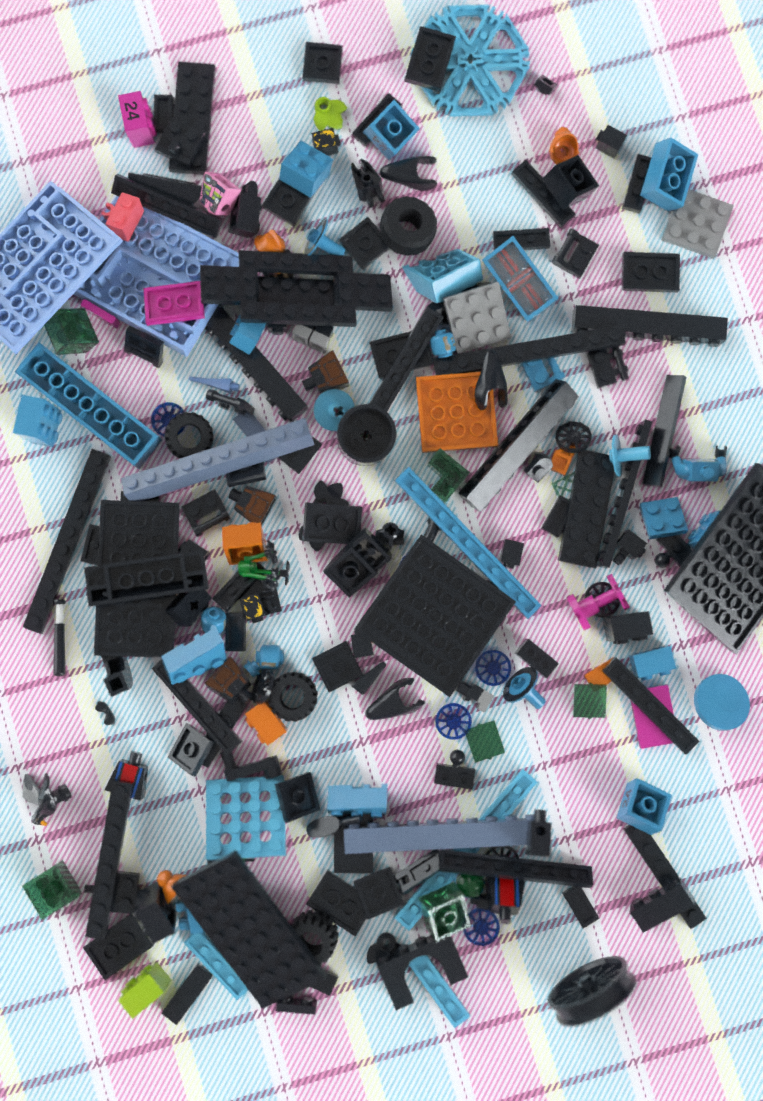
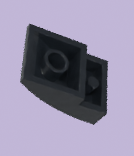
M365 527L331 560L323 572L350 598L378 574V570L392 559V553Z

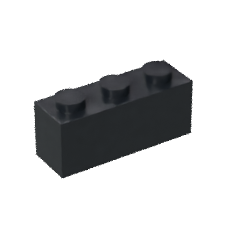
M682 878L672 879L664 887L651 890L648 896L644 898L639 897L632 901L630 914L644 933L695 906V901Z

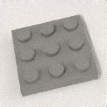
M688 189L684 206L671 211L661 240L714 259L734 205Z
M493 282L443 298L450 330L454 335L455 351L457 354L511 338L499 282Z

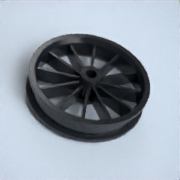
M621 956L603 957L589 962L565 976L551 990L547 1003L551 1009L556 1011V1019L560 1025L574 1027L587 1024L605 1016L620 1006L634 991L637 980L634 974L628 971V963L625 958Z

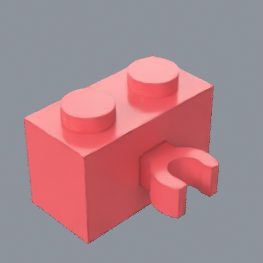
M122 192L115 206L111 203H106V207L110 212L102 211L101 214L107 220L106 226L122 240L129 242L144 213V209L138 197Z

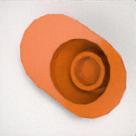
M274 229L269 230L264 235H258L254 239V244L258 251L284 253L285 242Z

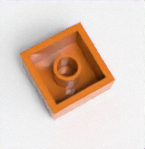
M249 522L243 525L231 524L222 527L223 550L229 565L239 564L240 560H244V556L260 554L267 550L261 523ZM261 557L254 559L253 562L267 561V558Z

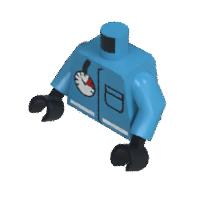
M677 445L676 449H673L671 446L669 458H672L671 461L678 478L688 481H718L719 477L724 476L727 472V446L720 450L718 445H716L714 456L717 459H681L679 456L681 447Z

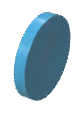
M714 674L703 679L695 690V710L707 726L719 731H728L739 727L747 719L750 711L749 697L743 685L735 678L726 674Z

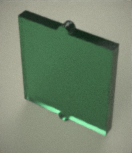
M591 682L589 684H574L573 717L588 719L605 718L607 685L592 684Z
M494 720L484 724L478 723L477 726L464 730L475 763L485 759L491 760L492 757L505 753Z

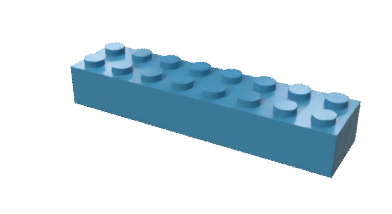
M40 342L37 343L14 371L138 469L141 468L163 440Z

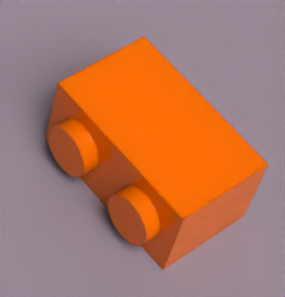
M267 700L245 713L247 717L245 721L251 728L254 727L258 732L256 736L262 744L266 743L268 746L288 731L281 719L278 718V715L272 712L271 706L269 707Z

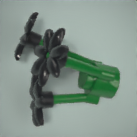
M267 540V550L260 554L244 556V560L239 561L238 572L243 577L266 580V582H269L267 588L274 592L275 587H279L277 580L281 577H285V586L288 584L290 563L287 561L286 570L280 569L279 571L278 567L276 569L271 568V570L257 569V563L253 562L254 559L261 557L271 558L273 565L278 562L274 543Z

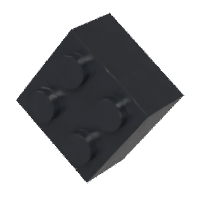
M579 155L555 165L542 179L563 210L587 199L599 187V184Z
M649 611L602 618L606 640L612 641L613 644L629 643L628 639H632V641L646 640L648 635H653Z
M155 882L137 891L133 915L135 920L142 924L146 938H150L154 944L174 934L177 912L171 901L169 903L166 902L163 887Z

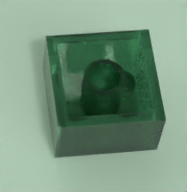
M85 308L59 309L44 324L56 355L87 353L99 343Z
M63 860L22 885L41 920L71 903L82 894Z
M454 882L419 897L426 930L435 942H439L471 927L465 896Z

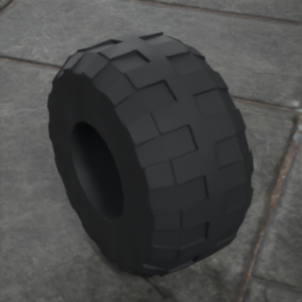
M408 196L396 198L386 206L381 216L380 235L385 245L393 250V252L404 256L418 255L424 252L432 243L437 231V218L432 208L418 198ZM400 222H410L417 230L408 231L400 225Z

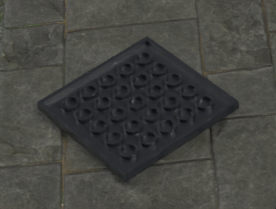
M421 534L354 630L450 697L516 601Z

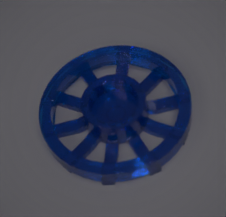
M166 402L160 404L154 409L151 416L153 429L157 434L165 437V433H161L160 430L166 427L172 418L178 414H183L185 411L176 403ZM166 406H172L170 412L167 411ZM175 407H177L179 411L173 414ZM163 408L165 413L161 414L158 411ZM156 414L161 417V420H155ZM155 423H162V425L157 428ZM186 426L182 427L179 430L178 435H180L185 430Z
M487 650L477 658L475 672L479 680L484 684L498 686L509 678L511 663L503 652ZM490 653V661L484 657L486 654ZM493 653H498L496 660L493 659ZM502 655L506 660L499 663L498 661ZM483 659L486 665L479 664L480 660ZM507 663L508 669L501 668V665ZM478 667L485 668V671L479 673ZM500 671H507L506 676L504 677ZM488 673L486 680H484L481 676ZM498 674L503 680L497 682L496 675ZM491 675L494 678V683L488 682Z
M449 703L440 708L436 715L435 724L438 732L443 737L457 740L469 732L472 719L469 711L464 706L457 703ZM451 706L458 707L455 714L453 713ZM448 707H449V711H450V714H449V715L446 714V713L443 711L444 709H446V708H448ZM460 708H462L465 713L458 716ZM440 713H442L447 718L439 719ZM466 715L468 716V721H461V718ZM439 722H446V725L440 728ZM461 724H468L467 729L465 730ZM449 727L447 735L442 732L443 729ZM457 728H460L464 733L458 735ZM452 729L455 731V737L450 736Z
M475 908L465 916L463 931L466 938L472 944L486 946L497 938L500 924L494 913H491L489 910ZM478 912L479 918L475 919L473 914ZM481 912L487 913L485 918H482ZM491 915L494 918V920L487 922L489 916ZM469 917L474 921L473 924L467 923ZM496 923V929L489 927V925ZM466 926L473 927L474 929L467 932ZM488 931L495 932L493 937L488 933ZM476 933L474 939H472L469 935ZM485 934L489 937L487 941L484 939ZM479 935H481L482 942L476 941Z

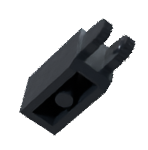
M249 181L242 186L241 194L238 196L230 215L229 233L248 239L257 235L260 229L259 215L262 211L261 197H258V185L255 181Z

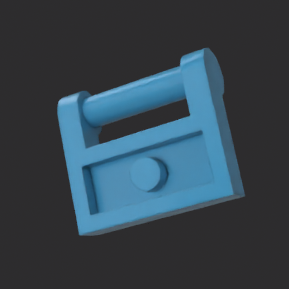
M555 358L547 359L555 375L551 378L542 360L521 363L534 392L550 386L555 379L562 380L566 377L564 372H561Z

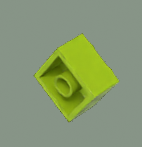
M158 962L152 966L148 964L140 971L136 978L133 977L125 984V987L120 991L122 995L117 1001L130 1017L134 1019L165 992L171 982V978Z

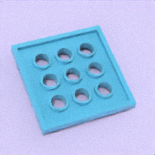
M284 775L271 779H266L263 776L238 778L231 781H226V779L206 780L207 861H215L235 850L242 859L286 856V823L283 820L275 788L276 783L284 781ZM262 792L270 793L268 801L262 802L260 800ZM244 793L251 795V799L247 803L240 801V797ZM225 794L231 795V801L228 804L221 803V798ZM264 811H268L271 814L270 819L266 822L260 820V815ZM245 812L251 814V819L247 823L241 822L240 819L241 815ZM224 814L231 815V821L228 824L221 822V817ZM264 831L271 833V838L267 842H263L260 839ZM245 832L251 834V840L248 843L241 842V835ZM224 834H230L232 837L231 842L222 844L221 837Z

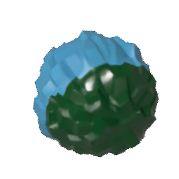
M460 874L457 878L453 879L456 891L463 897L472 898L483 893L484 876Z

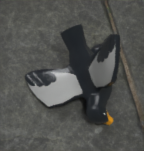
M47 773L44 775L41 789L37 787L29 774H25L23 779V798L30 803L38 805L31 821L35 825L46 826L47 822L43 819L54 814L59 802H67L72 798L66 784L59 785L55 791H51L49 788L50 778Z

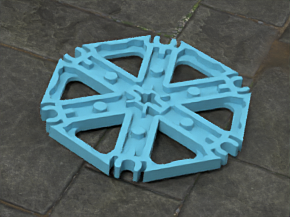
M490 5L447 6V8L443 7L442 13L444 16H439L437 12L434 13V18L431 15L425 26L426 28L456 36L446 71L452 73L441 93L435 94L432 89L421 87L433 108L436 103V110L438 111L441 106H445V115H448L450 109H453L450 117L493 116V113H498L497 105H501L503 109H506V103L509 106L529 71L530 61H524L523 58H529L530 52H528V46L507 13L504 19H502L504 11H501L499 15H495V7L493 6L490 9ZM478 16L481 18V22L471 40L468 39L456 20L458 17ZM500 30L506 31L515 45V49L488 48ZM468 57L472 58V64H469L467 61ZM489 71H514L516 78L510 89L503 93ZM470 81L484 101L482 107L462 108L458 104Z

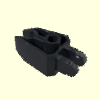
M360 159L362 170L357 169L355 164L351 163L354 184L359 200L366 201L371 208L374 207L372 199L374 197H377L380 203L385 202L382 194V180L369 162Z

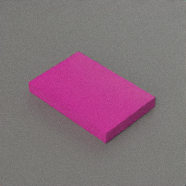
M200 281L143 288L147 326L205 319L204 304H201Z
M668 684L648 687L647 689L674 715ZM631 701L640 749L671 744L672 742Z

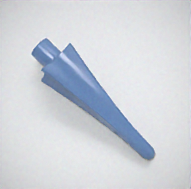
M189 377L190 381L208 385L232 394V390L239 391L240 384L234 383L231 378Z

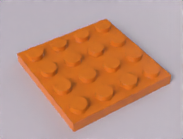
M481 372L416 377L422 453L498 447L493 389L488 392L485 410H480L475 402V387Z

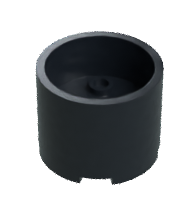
M357 405L348 410L339 422L337 431L338 447L343 456L355 465L372 466L381 462L387 457L395 444V423L390 414L377 405ZM368 432V436L371 439L368 438L367 441H363V437H360V435Z

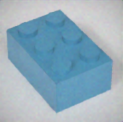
M672 137L656 143L640 196L668 212L683 207L699 154Z
M21 394L13 433L30 443L54 447V443L58 440V425L61 424L63 418L62 411L45 399Z

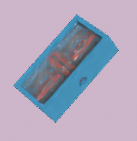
M514 236L482 259L485 266L496 281L499 282V285L527 323L559 300Z

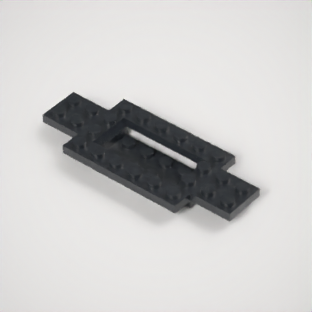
M239 250V267L200 265L201 304L239 305L241 323L356 327V310L391 312L393 309L390 275L353 273L352 256L311 254L309 256L301 253ZM258 272L333 276V279L258 276Z

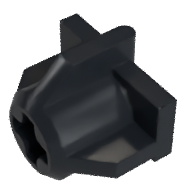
M388 522L384 524L382 529L375 531V537L383 545H387L388 550L392 549V545H404V530L399 529L393 522Z

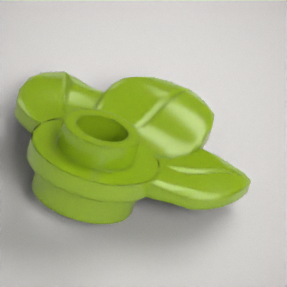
M318 98L314 104L316 113L313 118L316 128L319 131L324 130L327 126L333 129H342L343 119L341 113L347 110L345 103L338 99ZM324 105V106H326L327 108H326V109H321V106Z

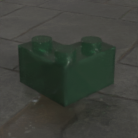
M441 448L427 464L428 468L441 477L431 490L444 504L470 474L468 470Z

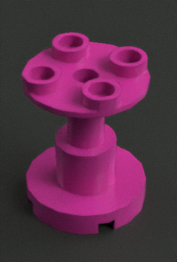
M612 574L606 576L612 587L609 591L595 598L590 595L579 602L574 594L566 597L584 631L591 628L587 619L600 613L599 608L616 599L620 601L624 610L630 608Z

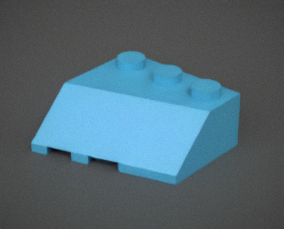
M460 249L437 255L435 260L426 261L424 259L418 261L419 265L410 267L409 264L402 266L416 292L435 303H441L444 297L460 293L462 290L473 287L483 280L480 259Z

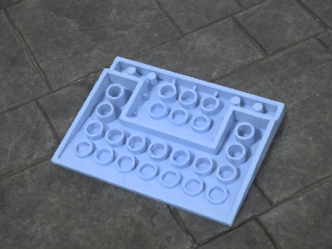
M52 181L0 233V340L15 354L27 344L123 241Z
M116 196L111 204L115 206L119 196ZM143 207L144 213L129 242L123 240L73 295L82 300H88L118 320L163 341L164 345L187 357L219 304H204L205 319L147 326L143 288L200 281V265L239 267L238 252L185 224ZM101 216L99 220L106 225L107 220Z

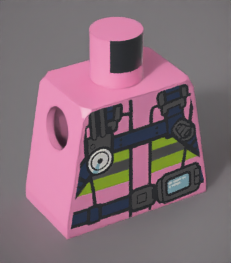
M205 172L200 203L211 214L228 216L236 203L241 189L220 173Z

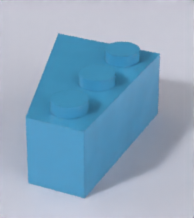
M215 624L210 626L211 630L202 636L200 634L194 636L195 640L184 646L182 643L161 656L172 685L181 683L193 676L201 675L213 668H219L227 661L224 642Z
M364 784V787H353V785L328 786L327 811L334 817H342L343 814H351V816L361 814L363 817V814L371 815L372 818H382V815H386L388 784H382V788H374L370 784Z

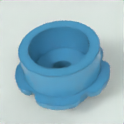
M247 660L248 663L244 668L253 678L260 675L259 670L261 668L254 660L252 662Z

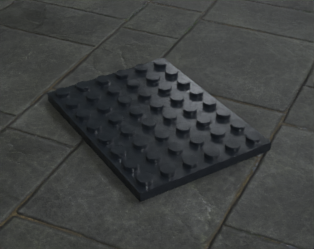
M760 463L753 465L663 590L730 652L736 655L763 618V465Z

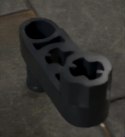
M220 752L225 767L223 771L226 781L235 780L260 771L264 772L266 779L282 775L277 755L238 767L232 752L229 755Z

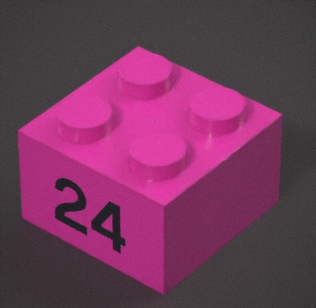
M141 91L118 95L125 132L133 148L156 144L154 136H157L155 125L152 123L153 113L147 98H143Z

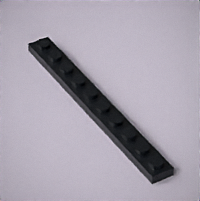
M622 324L460 353L444 358H433L436 375L470 373L482 370L484 357L489 349L497 352L501 365L504 367L623 346L626 344Z
M91 449L23 628L43 634L54 606V600H56L111 455Z

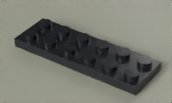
M178 61L173 118L205 131L206 136L190 168L169 159V172L204 175L207 172L216 76L215 64Z
M589 450L578 453L569 498L570 503L568 504L567 518L558 555V561L593 569L597 567L615 472L613 463L610 462L609 455Z

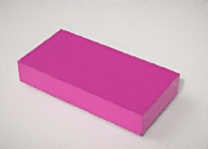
M83 299L80 305L86 311L117 329L120 325L116 317L88 300Z

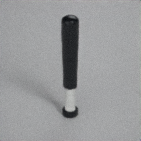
M64 599L54 600V605H56L54 676H64L66 673L65 624L63 622V607L66 604V600Z

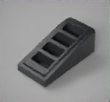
M384 661L379 663L356 680L351 687L364 695L387 666Z

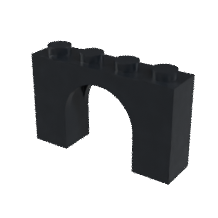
M438 928L433 934L427 937L421 936L410 945H401L397 948V951L390 954L384 953L376 960L377 968L396 1011L414 1003L405 980V971L409 963L417 957L431 956L441 963L450 985L468 978L448 928Z

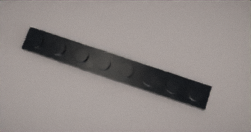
M645 419L641 424L637 425L635 430L637 438L635 442H632L631 447L646 446L653 421ZM641 460L627 461L624 471H626V475L619 484L621 492L614 501L613 506L616 509L609 518L608 525L611 526L609 533L606 532L603 538L605 546L603 551L601 550L599 553L598 562L600 563L598 567L610 568Z
M118 779L112 781L85 937L99 940L107 938L134 782Z
M442 849L439 851V872L591 888L594 885L592 866Z

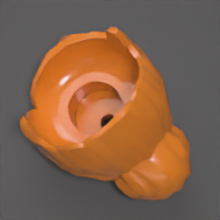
M560 127L555 132V137L549 149L551 160L556 165L579 155L576 136L567 127Z
M163 870L158 874L157 883L163 887V894L167 903L177 895L171 886L175 881L187 876L186 874H172L170 870Z

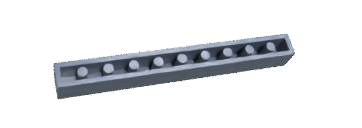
M303 418L121 478L123 492L129 501H144L315 444L306 419Z
M527 814L525 818H517V815H507L505 819H498L497 816H488L486 820H478V817H468L466 821H458V818H448L446 822H439L438 819H428L427 823H419V820H409L407 824H399V821H389L387 825H380L379 822H369L368 826H360V823H356L344 828L345 854L526 845L528 822L534 821V814ZM537 827L536 833L540 836L542 835V829Z

